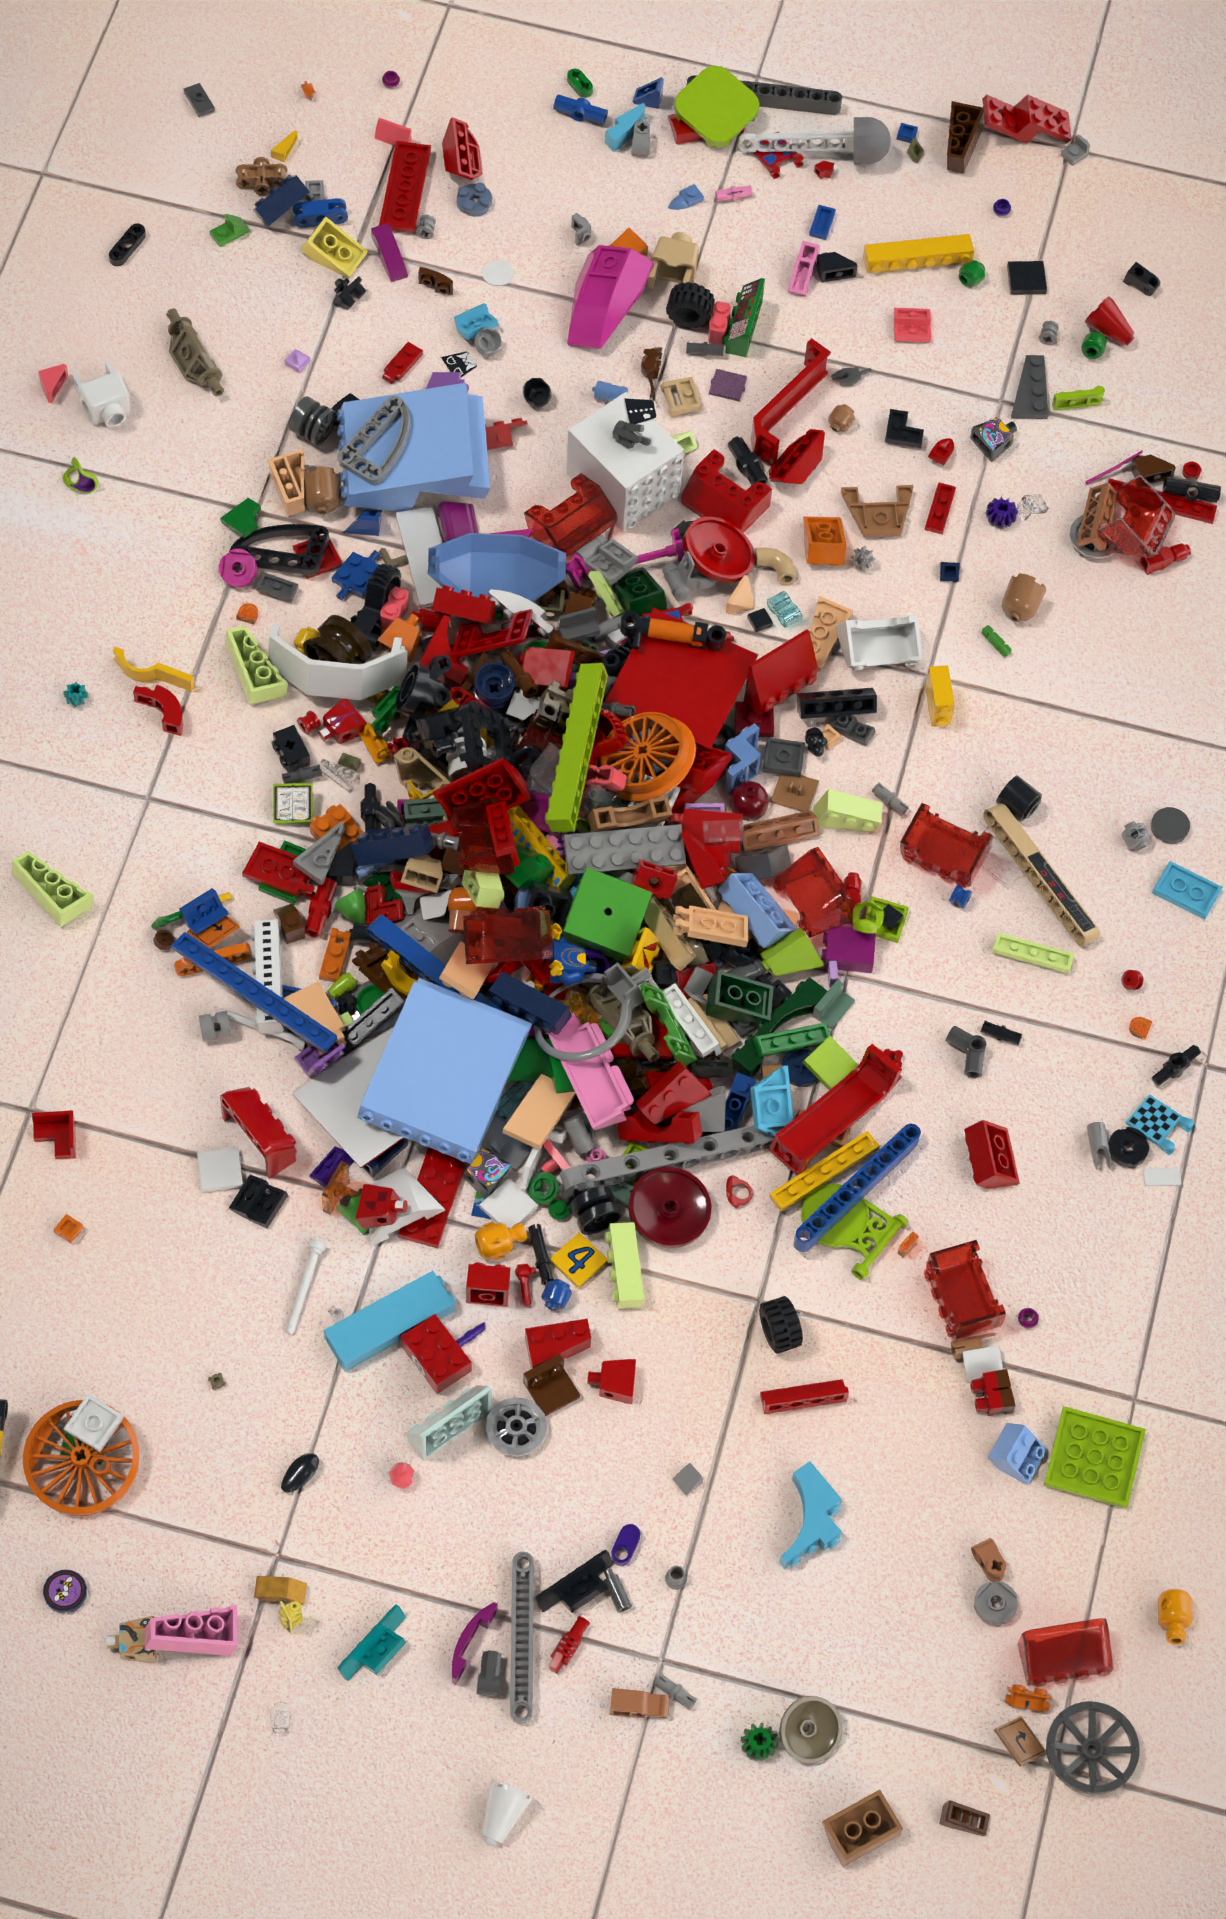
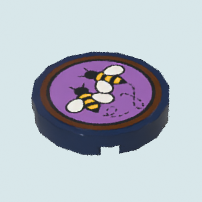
M60 1570L47 1578L43 1588V1596L51 1610L58 1613L74 1612L84 1604L87 1598V1586L79 1573L72 1570Z

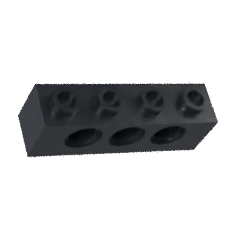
M873 687L797 693V712L801 719L877 713V694Z

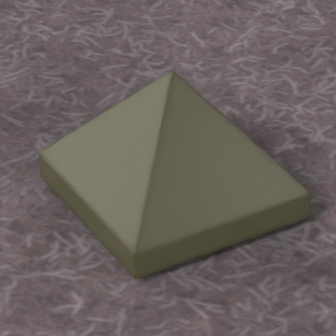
M913 138L906 153L915 163H919L924 149L916 138Z

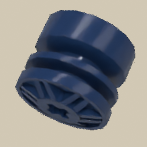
M501 663L485 664L475 675L473 696L497 713L505 711L509 707L514 694L515 677L513 672Z

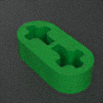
M577 68L568 71L567 82L580 97H590L593 93L591 81Z

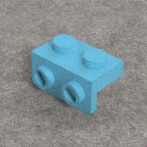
M485 303L454 317L457 332L466 340L475 339L476 335L483 328L493 329L499 326L498 320L489 313Z

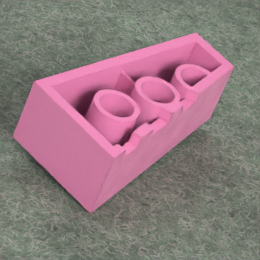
M231 1605L228 1608L222 1609L220 1607L212 1608L209 1611L203 1612L193 1611L184 1615L174 1614L151 1618L145 1627V1649L231 1656L237 1647V1605Z

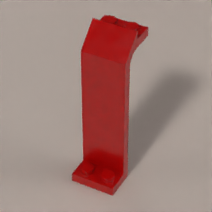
M812 338L806 345L804 360L806 367L753 417L751 433L752 452L754 451L763 462H767L771 466L777 461L780 440L769 433V431L828 375L826 364L827 357L831 355V351Z
M871 1044L867 1047L862 1061L853 1072L775 1134L769 1151L798 1176L805 1171L808 1162L885 1099L902 1078L900 1075L902 1069L896 1062L886 1056L881 1049Z

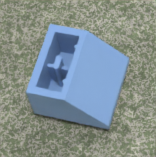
M1006 1423L987 1458L1000 1471L1029 1485L1047 1449L1026 1425Z

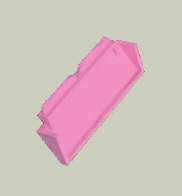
M574 1013L571 1014L572 1017L559 1035L552 1032L548 1033L555 1049L570 1053L587 1051L606 1041L598 1024L593 1023L590 1025L587 1022L581 1025ZM610 1049L588 1060H560L594 1130L626 1121L627 1119L623 1111L630 1110V1105L634 1103V1098L619 1067H611L609 1064L614 1059Z

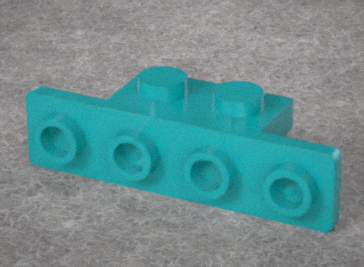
M395 1604L337 1667L345 1680L349 1681L362 1666L377 1675L406 1644L404 1638L394 1632L406 1618L400 1606Z

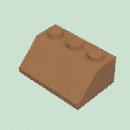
M880 1789L822 1821L831 1848L842 1867L900 1836L903 1830L902 1825Z

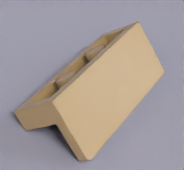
M704 994L703 997L707 1000L708 995ZM693 998L688 999L691 1006L719 1042L722 1053L739 1043L738 1037L726 1021L706 1015L707 1004Z

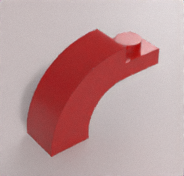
M156 685L154 691L148 687L135 686L133 691L134 702L154 707L161 711L164 715L162 719L163 731L182 736L184 728L182 708L176 696L160 685Z

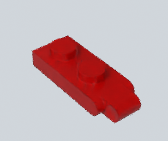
M407 342L384 368L385 373L382 379L391 384L396 379L400 381L423 355V350Z

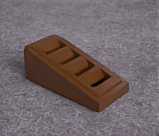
M949 1800L943 1805L939 1824L960 1831L986 1836L990 1814ZM960 1813H963V1814H962V1819H961V1822H960V1821H958V1819H959V1814H960ZM969 1815L972 1816L970 1825L967 1824ZM977 1817L981 1818L979 1828L975 1827Z

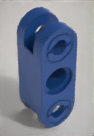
M341 198L296 203L292 208L293 213L296 215L294 223L300 228L315 227L325 217L334 224L344 223L348 220L346 202Z

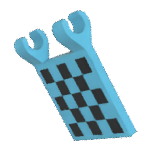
M1149 1094L1129 1117L1126 1124L1143 1132L1147 1139L1158 1145L1166 1154L1171 1155L1174 1152L1175 1144L1165 1138L1177 1124L1184 1131L1190 1132L1193 1129L1194 1121L1180 1115Z

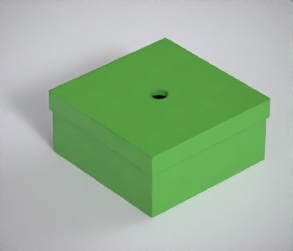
M587 867L580 879L561 934L569 942L584 948L598 950L607 957L623 962L631 954L652 892Z

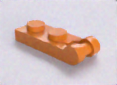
M337 928L331 929L319 974L320 980L336 982L341 976L352 937L351 932L347 930L342 932ZM341 939L343 943H336V940Z

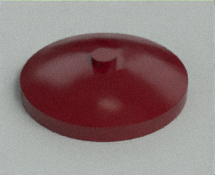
M661 1167L643 1175L633 1187L628 1203L629 1217L631 1222L635 1223V1230L648 1242L663 1248H679L694 1242L705 1231L711 1216V1200L704 1184L692 1173L676 1167Z

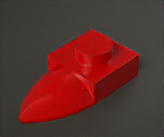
M946 438L938 441L928 457L944 466L954 450L953 440Z

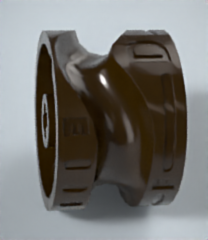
M339 615L329 616L317 628L319 637L308 639L303 643L306 656L312 660L349 664L360 662L364 664L372 656V647L365 635L352 622Z

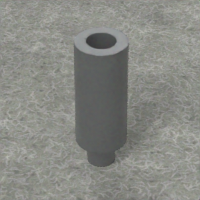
M612 1569L605 1570L606 1579H604V1583L617 1612L621 1613L630 1609L632 1605L618 1574H614Z

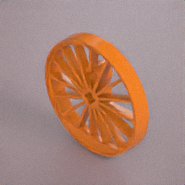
M83 1400L63 1403L44 1414L31 1429L23 1450V1469L31 1490L50 1508L72 1516L98 1514L117 1504L131 1489L136 1479L140 1462L138 1440L131 1424L125 1417L113 1435L121 1428H125L130 1437L127 1441L103 1448L100 1453L98 1451L93 1452L94 1449L88 1445L85 1447L83 1442L80 1446L78 1439L75 1437L76 1447L69 1442L56 1426L65 1413L69 1421L71 1419L69 1412L77 1410ZM53 1430L60 1435L72 1451L48 1440ZM47 1444L71 1456L41 1453ZM132 1444V1459L110 1458L100 1455ZM84 1453L86 1459H81L79 1461L77 1455H82ZM38 1459L69 1460L33 1473ZM98 1462L106 1463L104 1470H95ZM110 1462L132 1463L128 1476L125 1477L112 1471ZM69 1466L42 1490L37 1487L34 1481L35 1477ZM87 1468L112 1496L100 1503L97 1502ZM79 1470L75 1507L62 1505L61 1502ZM83 1470L95 1504L87 1507H79ZM72 1471L57 1502L48 1498L45 1493ZM111 1474L123 1480L124 1483L114 1493L101 1477Z

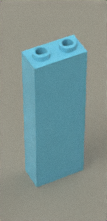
M432 1270L323 1330L324 1339L343 1370L346 1372L401 1341L400 1336L434 1314L439 1319H442L453 1313L456 1301L452 1293H447L445 1290V1283L440 1275L436 1276Z

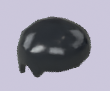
M531 378L523 386V396L529 405L540 408L549 403L552 397L551 389L542 378Z

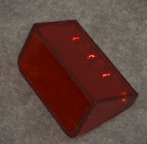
M1106 1618L1031 1629L1023 1632L1017 1643L1027 1686L1042 1687L1048 1682L1054 1681L1055 1684L1067 1682L1068 1679L1084 1680L1089 1678L1090 1675L1096 1674L1098 1677L1109 1675L1114 1669L1109 1627Z

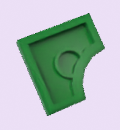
M248 497L220 518L221 523L245 538L259 528L255 518L261 511V507Z

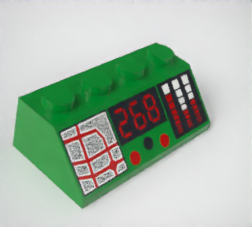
M760 278L743 285L741 292L737 293L736 303L738 304L733 306L731 315L733 320H729L727 328L729 335L725 334L723 344L726 345L725 353L747 358L763 302L765 278Z

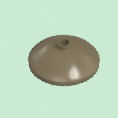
M805 1696L790 1704L782 1716L779 1728L780 1740L785 1751L792 1758L803 1763H818L832 1755L840 1743L843 1731L842 1719L836 1707L830 1701L818 1696ZM807 1723L808 1727L803 1731V1725Z

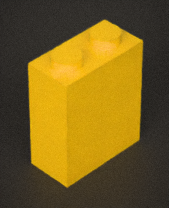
M948 665L930 666L925 690L931 726L944 727L951 724L955 706Z

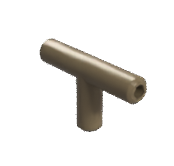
M386 548L379 550L385 564L398 566L408 562L406 555L391 560Z

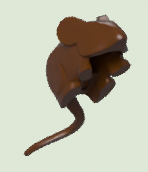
M662 347L644 349L643 351L646 355L642 359L641 372L648 378L650 383V398L654 394L652 379H657L659 375V366H661L659 359L662 358Z

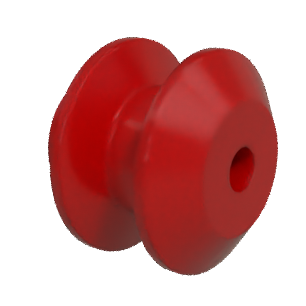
M1127 970L1123 973L1121 982L1123 987L1128 990H1138L1142 987L1144 978L1140 971Z

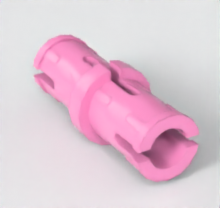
M751 185L736 188L731 186L730 189L715 191L717 202L730 199L735 201L737 198L752 196Z

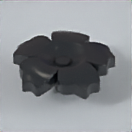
M345 991L343 997H338V1006L341 1007L339 1010L340 1015L346 1012L350 1015L354 1013L356 1008L354 1005L357 1004V998L350 991Z

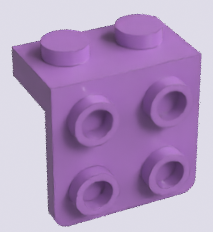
M334 1043L327 1050L328 1053L320 1056L316 1047H307L296 1055L294 1059L308 1078L313 1074L318 1076L325 1070L329 1062L332 1065L341 1058L346 1045L343 1043L337 1047Z

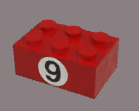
M436 1314L400 1336L401 1347L436 1394L472 1372L471 1360Z

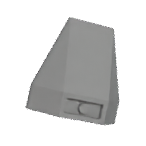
M448 905L443 916L424 920L421 906L413 909L412 915H407L405 912L404 920L393 922L445 965H447L460 941L468 945L473 937L448 931L450 918Z

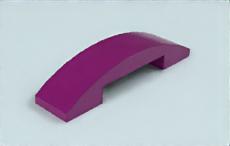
M493 1602L483 1608L470 1620L463 1630L453 1654L452 1684L457 1685L467 1667V1660L462 1658L477 1629L479 1626L488 1629L498 1611V1603Z

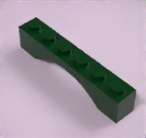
M810 977L805 982L801 981L797 985L796 991L792 995L786 996L783 1000V1005L780 1008L776 1007L772 1011L771 1021L762 1022L758 1026L757 1032L754 1035L750 1034L746 1038L744 1046L741 1049L737 1048L731 1055L733 1068L739 1073L753 1078L761 1069L764 1057L759 1058L753 1038L774 1033L780 1026L793 1018L813 1014L814 1007L827 993V990Z

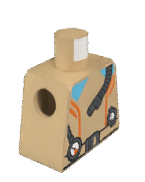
M149 1616L120 1623L119 1635L106 1636L107 1649L119 1648L122 1660L157 1663L156 1650L145 1649V1627L150 1619L155 1617Z

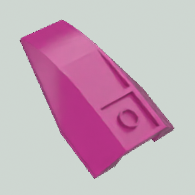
M598 245L591 251L575 284L567 344L570 346L601 349L641 295L654 265L653 261L632 248Z

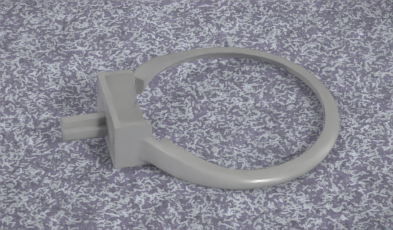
M616 963L607 969L604 974H586L580 983H574L569 986L564 984L557 988L549 997L554 998L563 990L581 983L597 982L607 984L608 989L622 1004L619 1023L608 1040L593 1049L583 1052H563L551 1047L544 1040L541 1028L534 1025L537 1043L548 1055L563 1061H583L605 1053L615 1046L626 1033L631 1022L632 1009L645 1001L638 985L652 977L651 973L645 967L630 977L621 965Z

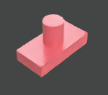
M549 1139L543 1143V1147L552 1157L540 1167L543 1172L552 1174L559 1167L562 1171L570 1168L569 1164Z

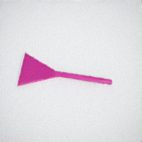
M1139 451L1118 465L1087 480L1085 483L1089 484L1121 468L1122 465L1132 462L1133 458L1141 456L1143 451Z

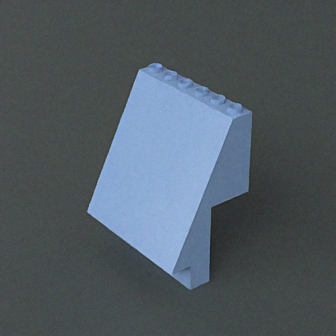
M466 383L343 402L341 410L338 409L337 421L340 423L338 426V436L341 439L339 441V451L342 450L389 397H400L406 403L411 417V430L406 447L398 462L382 483L371 485L342 467L340 481L343 482L341 496L344 498L345 506L398 512L412 510L419 492L486 498L490 490L483 396L467 394ZM402 413L362 457L378 467L383 464L399 436L402 425ZM387 416L379 417L378 421H385ZM369 429L366 434L372 435L375 433V429ZM356 443L354 448H361L363 443ZM359 464L356 469H364L365 464Z
M419 978L411 987L362 1100L357 1118L398 1134L403 1138L413 1140L423 1146L435 1149L443 1154L455 1157L460 1161L472 1164L496 1114L504 1086L527 1040L532 1023L473 999L465 998L461 994Z

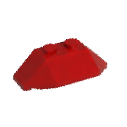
M451 117L442 142L445 171L473 180L483 174L479 145L474 135L468 129L467 122Z
M809 429L805 435L791 443L769 469L770 481L803 484L822 460L825 438L824 430Z

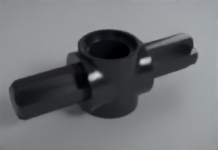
M368 783L364 786V799L360 801L361 819L365 821V831L367 829H377L378 819L374 812L376 810L380 811V801L376 798V785Z
M1192 1045L1183 1053H1173L1169 1060L1163 1064V1068L1152 1076L1153 1083L1160 1086L1170 1077H1180L1184 1070L1190 1067V1062L1201 1054L1199 1047ZM1173 1063L1178 1064L1180 1067H1175Z

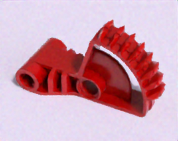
M602 707L598 721L611 725L614 728L615 736L607 739L603 731L599 728L596 729L589 765H593V761L598 757L622 750L623 746L628 743L627 733L620 719ZM584 785L582 799L589 798L592 795L593 789Z

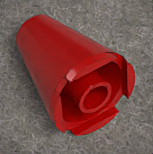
M1110 296L1104 299L1098 305V308L1092 311L1085 320L1087 326L1121 346L1124 344L1128 346L1135 339L1133 337L1135 332Z

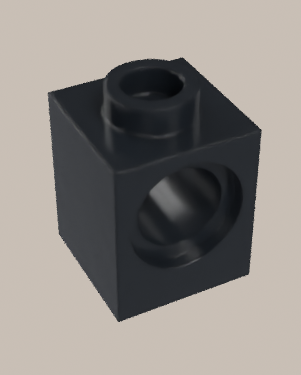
M672 964L653 965L651 975L660 989H666L674 983L676 984V968Z

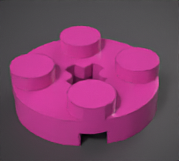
M232 549L221 558L219 574L232 587L248 586L253 582L257 574V563L255 558L246 550ZM240 563L242 570L236 573V570H233V568Z

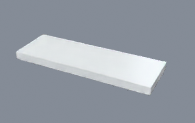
M429 506L396 512V519L420 608L432 607L436 588H442L427 574L428 548L442 543L433 507Z

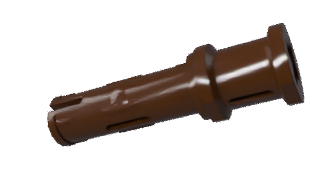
M507 650V653L506 651L502 652L500 658L513 672L515 684L522 689L523 696L525 698L534 697L538 693L539 687L536 683H533L531 675L524 672L510 650Z

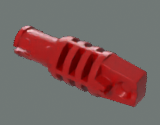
M578 1616L570 1631L563 1634V1637L550 1655L553 1658L549 1664L550 1671L558 1674L563 1665H568L581 1644L580 1638L590 1625L587 1619Z

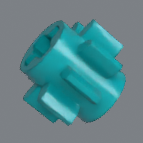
M77 682L67 685L68 691H63L67 704L71 703L75 707L81 704L84 705V698H88L85 685L81 686Z

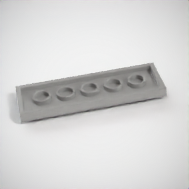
M680 824L564 835L567 874H584L587 867L599 872L636 869L639 859L663 867L685 865L684 842L681 836L682 826Z

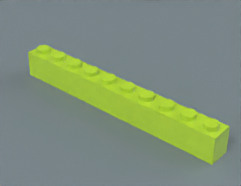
M603 663L580 664L579 672L576 673L577 682L576 687L573 688V701L569 705L570 714L569 718L566 719V732L562 737L563 746L559 750L560 760L559 764L556 765V778L552 782V796L549 797V809L545 814V822L549 825L552 832L575 831L608 678Z

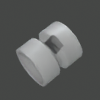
M227 1011L216 1012L214 1016L211 1014L199 1015L203 1041L214 1040L215 1036L219 1038L231 1037ZM219 1022L220 1028L214 1029V1023Z

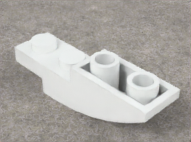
M493 589L488 592L489 596H491L490 600L496 601L495 607H500L508 619L512 620L516 612L532 609L533 614L529 626L533 625L537 633L543 638L547 637L550 639L554 634V628L545 621L547 619L546 611L537 604L511 592Z

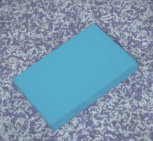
M1169 861L1152 894L1205 920L1223 887Z

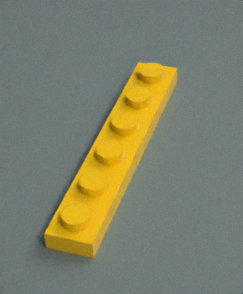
M866 1131L771 1192L769 1198L783 1212L879 1150L880 1145Z

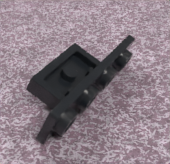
M606 1549L538 1594L535 1598L540 1610L545 1612L561 1601L573 1613L607 1590L606 1584L598 1575L613 1565L609 1552Z

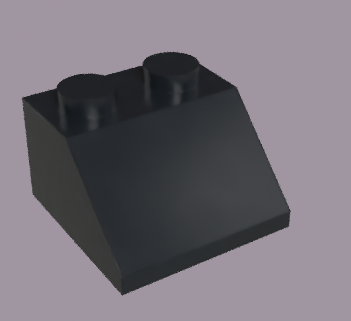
M532 880L525 899L522 924L542 930L546 927L549 930L550 926L557 923L562 929L573 898L570 890Z

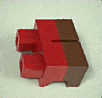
M1007 1369L986 1372L982 1374L981 1378L971 1380L972 1393L983 1392L984 1398L975 1399L976 1412H987L988 1416L1002 1412L1004 1414H1013L1016 1405Z

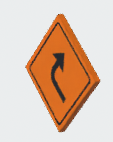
M225 916L203 932L194 934L189 929L187 933L208 948H211L239 929L240 925L228 916Z

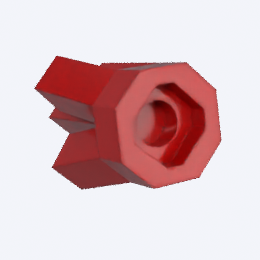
M421 607L419 611L413 610L411 612L420 618L423 632H435L443 615L450 617V615L426 607Z

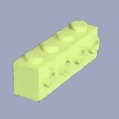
M612 1223L604 1234L605 1243L609 1244L607 1261L611 1263L612 1270L609 1271L610 1282L614 1283L612 1300L616 1302L617 1309L642 1307L644 1292L635 1223Z

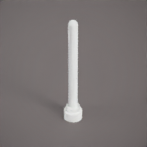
M223 1008L218 1011H227L228 1019L259 1030L258 1026H254V1021L251 1018ZM286 1031L268 1033L293 1042L297 1049L305 1050L308 1047L305 1040L298 1035Z
M310 1240L308 1246L310 1256L286 1328L288 1334H293L317 1259L325 1251L326 1243L321 1240Z

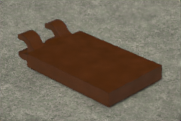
M376 942L368 945L370 948L368 951L359 950L356 952L355 955L357 957L352 959V963L355 966H360L359 971L384 994L393 988L405 1002L408 995L398 991L391 984L381 966V963L389 958L387 954L390 951L387 949L383 951ZM399 960L405 974L418 981L419 978Z

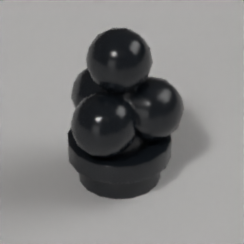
M813 727L805 733V741L808 744L809 752L813 753L816 757L822 756L824 754V747L828 743L823 732L819 728Z

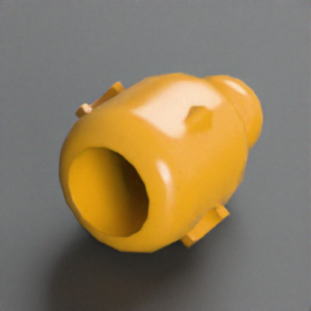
M493 1221L482 1225L483 1227L478 1229L474 1235L481 1257L485 1260L493 1259L494 1261L505 1258V1255L512 1251L514 1242H524L527 1239V1233L522 1223H516L513 1227L508 1228L502 1222L494 1223Z
M1169 1589L1162 1592L1158 1597V1624L1161 1628L1167 1630L1166 1640L1170 1644H1182L1186 1640V1632L1184 1630L1193 1621L1192 1598L1184 1590Z

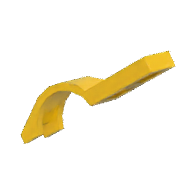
M113 648V653L115 654L114 661L126 676L134 681L149 682L158 679L190 692L195 687L193 675L161 663H156L154 666L146 669L133 667L126 662L123 649Z
M391 950L387 954L389 958L387 961L384 960L381 966L391 984L398 991L408 995L413 983L417 982V980L405 974L399 963L400 956Z

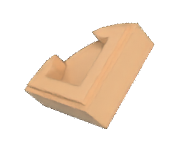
M829 724L823 729V735L828 741L825 748L829 750L842 736Z

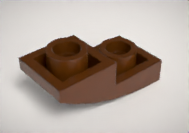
M424 267L419 268V284L435 286L436 293L453 295V280L437 271Z

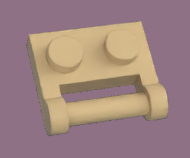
M693 377L666 381L660 385L669 406L668 412L670 417L673 418L680 414L702 409ZM672 389H676L681 404L679 406L675 404L671 392Z

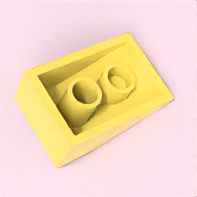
M327 217L318 224L300 249L314 262L347 278L351 276L368 252V250Z

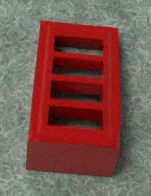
M516 954L504 957L498 961L486 977L485 983L495 982L502 971L509 975L520 969L523 964L516 958Z

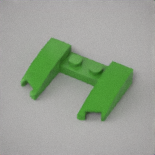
M646 983L640 985L647 1008L653 1014L659 1015L660 1022L669 1031L663 1038L676 1062L681 1061L687 1066L696 1061L697 1058L663 991Z

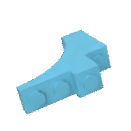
M811 1461L796 1470L792 1476V1481L798 1489L803 1505V1525L793 1545L780 1557L779 1564L784 1570L789 1566H796L801 1561V1557L806 1553L810 1555L816 1551L817 1545L825 1551L827 1548L833 1549L840 1543L839 1539L842 1531L830 1517L835 1516L841 1510L842 1499Z

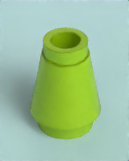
M349 972L343 973L327 991L335 1000L343 996L345 991L351 992L355 990L358 983Z

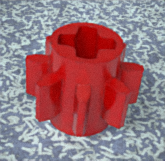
M404 737L393 738V744L388 743L389 757H392L401 749L407 748V742L404 740Z

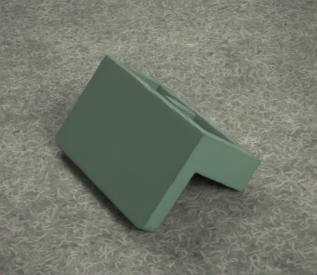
M839 980L827 991L813 1011V1017L821 1023L826 1022L827 1027L830 1029L836 1026L855 1003L854 998L843 992L844 983Z

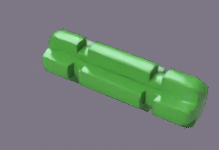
M987 625L981 632L985 638H989L988 641L997 650H1000L1004 657L1008 656L1012 648L1008 644L1005 645L1006 642L996 632H993L994 630L991 626Z

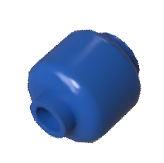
M557 1278L555 1281H548L541 1295L542 1300L546 1302L544 1306L553 1311H556L557 1308L564 1309L572 1295V1291L569 1289L570 1285Z

